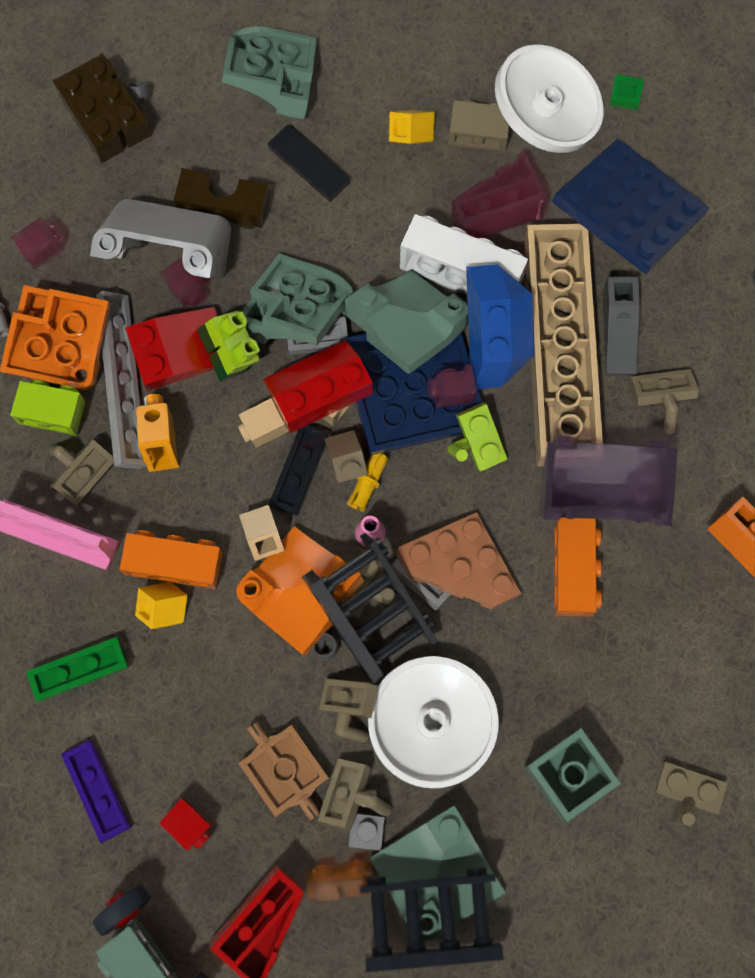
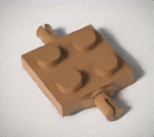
M259 722L254 723L253 726L260 736H258L252 726L247 731H249L258 745L252 754L238 764L275 818L290 807L300 805L309 821H311L315 817L308 806L316 816L320 814V811L310 796L317 787L329 779L292 725L278 735L268 737Z

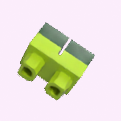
M238 310L214 317L197 329L207 354L213 353L209 358L220 382L246 373L249 370L248 366L260 361L257 355L260 351L257 342L249 337L245 328L247 323L245 315L241 311L238 312Z

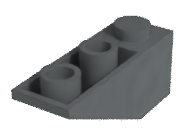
M608 277L602 290L606 375H636L640 310L638 277Z

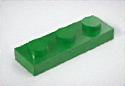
M118 637L26 671L35 701L39 703L126 670L129 666Z

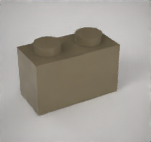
M454 100L448 145L505 152L509 124L504 119L498 103L489 105L475 103L472 100Z

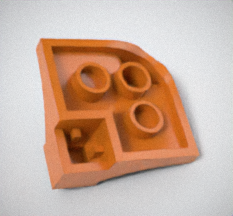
M23 285L17 313L13 312L0 372L41 380L60 386H71L81 391L92 388L98 378L100 350L111 303L63 291L45 290ZM81 371H86V379L80 381L78 379L79 373Z
M294 526L281 541L285 551L268 556L259 567L253 570L250 569L239 582L236 594L239 601L252 614L305 657L320 640L321 636L332 626V623L303 581L302 576L313 570L320 578L324 575L328 577L347 563L339 556H335ZM356 572L334 588L335 592L331 595L336 603L340 600L344 602L352 597L364 582L362 575ZM252 586H256V592L248 595L247 590Z

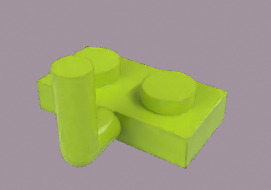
M482 402L456 414L464 438L448 446L450 455L463 462L468 458L466 450H469L479 472L508 460L486 403Z

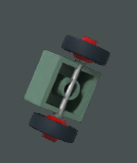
M142 885L136 886L126 894L122 892L116 894L105 903L107 908L92 921L95 929L101 936L107 935L116 928L126 927L125 930L95 952L99 957L97 965L107 978L111 976L112 978H178V974L143 924L138 922L137 919L133 920L138 916L139 910L151 900L149 893ZM202 971L201 973L199 972L197 975H195L193 978L208 977Z

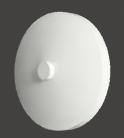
M528 45L514 51L500 67L495 80V95L499 109L509 126L531 145L549 152H572L585 146L600 129L604 113L600 90L586 68L569 54L550 46Z
M421 657L401 664L382 680L378 686L372 718H368L369 735L376 755L393 775L414 786L444 788L468 779L487 761L497 739L498 712L490 689L472 669L458 661L445 657Z

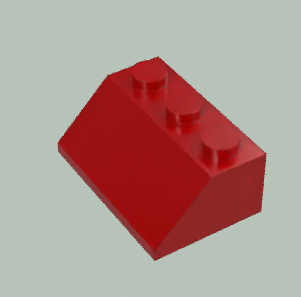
M346 340L263 379L289 433L297 431L373 394V382L359 355Z

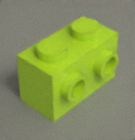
M32 379L30 383L20 381L10 416L20 425L77 436L86 401L79 391L71 386L61 385L59 389L49 387L48 383L41 380Z

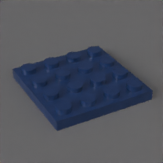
M619 139L615 140L555 193L551 201L644 274H647L709 210V207L697 197L690 194L678 185L676 181L669 178L651 162L644 159Z
M461 333L449 345L410 374L406 373L366 340V334L340 339L339 343L346 340L359 355L373 382V394L355 402L370 456L463 435L456 414L482 403L478 389H471L470 361Z

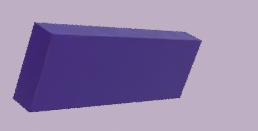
M88 740L62 753L61 756L99 842L104 843L131 829L132 827L93 741Z

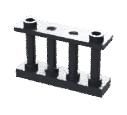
M364 533L360 537L368 548L328 577L324 575L320 578L311 570L303 575L302 579L366 676L374 685H377L385 678L380 670V667L384 665V660L421 634L432 644L438 640L432 632L436 628L434 623L425 612L423 614L419 612L385 556L389 552L379 538L374 540ZM375 560L383 575L346 601L342 602L340 600L336 603L331 595L335 592L334 588ZM391 585L399 599L360 627L358 625L352 627L347 620L352 616L351 612ZM407 610L414 624L378 650L374 651L372 649L368 652L364 646V643L368 641L367 637Z
M486 867L466 869L467 875L397 882H386V876L366 878V884L360 885L359 888L360 894H371L375 942L372 954H366L365 956L366 973L504 960L501 943H494V938L490 937L485 882H496L495 874L487 873ZM471 884L476 938L473 939L474 945L460 946V940H456L451 885ZM438 887L443 940L439 942L440 948L426 949V943H422L418 888ZM404 890L409 944L405 945L406 951L392 952V946H388L384 892Z

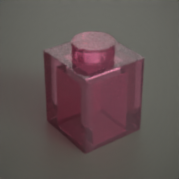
M41 217L11 236L16 247L33 270L63 251L58 242L62 239L61 235L53 224L47 226Z

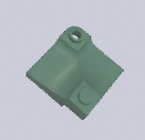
M262 26L247 27L230 33L222 83L244 89L261 97L276 108V114L304 119L313 74L316 38Z
M278 254L250 290L251 300L241 311L247 320L245 328L250 338L262 344H265L268 339L280 338L318 345L339 314L346 315L345 299L353 294V289L346 280L328 269Z
M412 270L379 286L372 287L367 283L345 299L346 316L366 331V340L408 374L449 345L463 331L468 321V305L454 293L449 297L445 296Z
M455 806L445 810L369 858L379 876H386V882L467 875L466 869L486 867L487 873H493ZM496 876V882H485L487 904L505 894ZM471 884L451 885L455 925L474 913ZM438 887L418 888L420 923L425 917L433 920V927L430 930H423L421 928L422 941H432L442 935ZM404 890L389 891L407 923Z

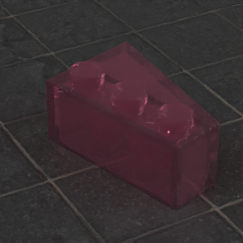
M525 151L517 155V160L504 168L502 166L497 169L494 176L483 183L481 181L452 200V223L454 227L464 230L467 235L479 239L544 218L546 195Z

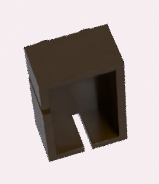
M103 53L53 80L60 99L101 163L124 151L117 134L121 130L129 148L152 136L145 116L120 78L117 77L115 70Z

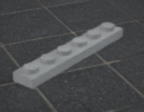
M102 291L96 295L97 299L111 303L102 341V354L114 467L141 469L146 464L138 448L136 408L140 406L136 362L125 327L131 326L128 295Z

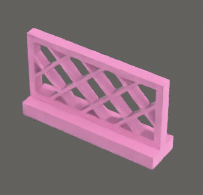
M5 499L3 502L0 501V532L103 570H109L120 544L118 540Z

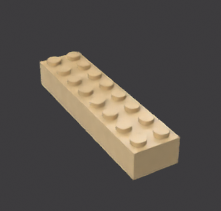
M581 224L527 225L524 250L525 258H528L526 264L527 290L532 293L534 356L531 358L537 467L598 465L604 456L588 229Z

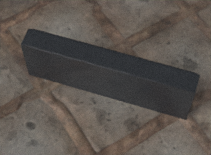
M288 124L268 142V148L329 202L350 184V178Z
M311 424L298 430L268 504L269 507L298 517L325 449V438H329L330 431Z

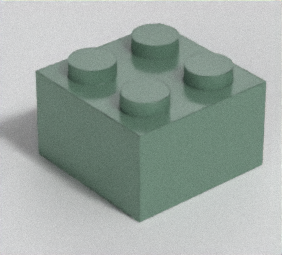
M582 728L573 732L524 767L561 822L570 821L621 784Z

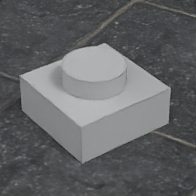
M356 814L350 832L348 847L381 851L385 817Z

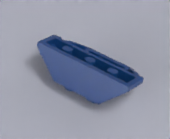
M498 264L466 266L471 389L502 387L534 356L532 293Z

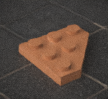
M477 512L406 543L395 550L409 579L439 587L440 591L450 593L459 598L466 597L479 602L481 606L491 610L521 594Z

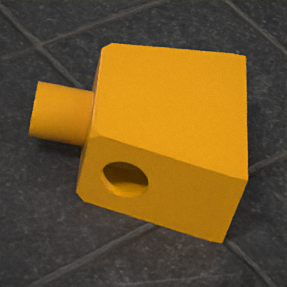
M149 394L144 398L145 406L136 408L138 448L149 472L179 468L174 421L168 404L163 403L162 395Z

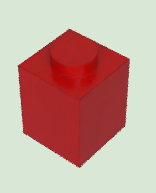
M181 798L159 822L186 851H191L194 847L200 850L212 837L208 831L214 826L184 798Z

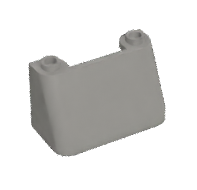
M124 199L116 204L94 234L90 256L103 259H113L115 257L123 259L125 252L129 248L141 246V241L143 240L184 248L182 264L188 273L205 278H220L225 275L231 226L224 217L219 215Z

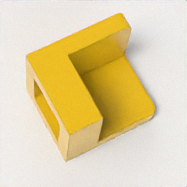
M420 110L390 112V142L414 144L433 141L434 112Z
M172 582L138 587L135 616L151 630L181 624L185 618L187 594Z

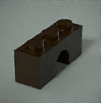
M181 169L174 196L176 208L219 215L228 222L237 223L245 229L263 228L270 199L268 184L239 179L237 188L232 195L217 197L212 194L214 185L210 173Z

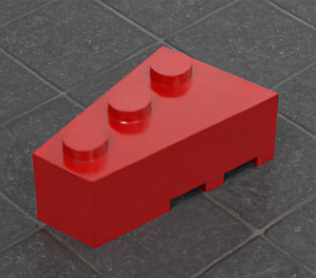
M276 864L209 941L210 950L241 978H267L303 896L302 886Z

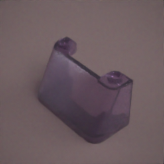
M554 435L553 441H547L538 515L544 520H560L563 515L567 519L630 520L637 523H644L645 521L655 522V525L672 526L678 449L668 447V441L649 440V446L572 442V436Z

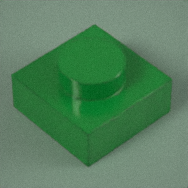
M616 74L609 105L638 110L644 79Z

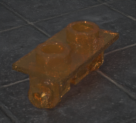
M353 860L347 862L344 866L331 867L329 865H320L310 871H306V886L308 888L309 900L316 899L317 903L339 899L338 887L343 886L346 898L369 895V893L360 894L359 886L366 884V878L373 877L371 862Z

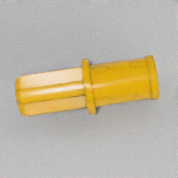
M378 453L369 457L365 465L368 475L356 478L358 481L347 501V505L355 510L359 508L361 512L365 511L374 489L379 487L378 480L388 461L386 455Z

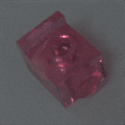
M182 257L160 272L165 285L184 309L190 305L192 307L197 306L206 298L201 289V286L204 284L201 277L192 275L185 270L182 264Z
M471 364L465 365L463 371L457 372V369L442 370L439 374L435 375L434 379L428 380L427 383L429 397L435 399L436 408L472 403L477 394Z

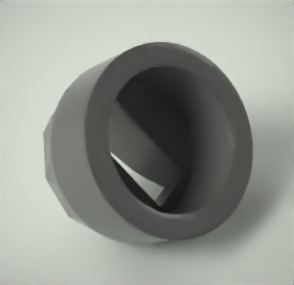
M132 82L125 85L136 104H138V98H140L142 104L147 101L149 97L147 82Z
M324 633L320 640L312 647V651L317 658L330 660L338 652V643L332 635ZM326 641L331 642L328 653L326 655H323L326 648Z

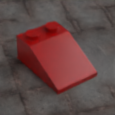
M215 307L153 318L125 327L147 392L214 370L209 358L213 353L207 354L197 329L212 318L217 317Z

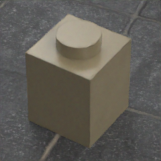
M354 430L325 438L330 462L338 483L368 475L362 449Z

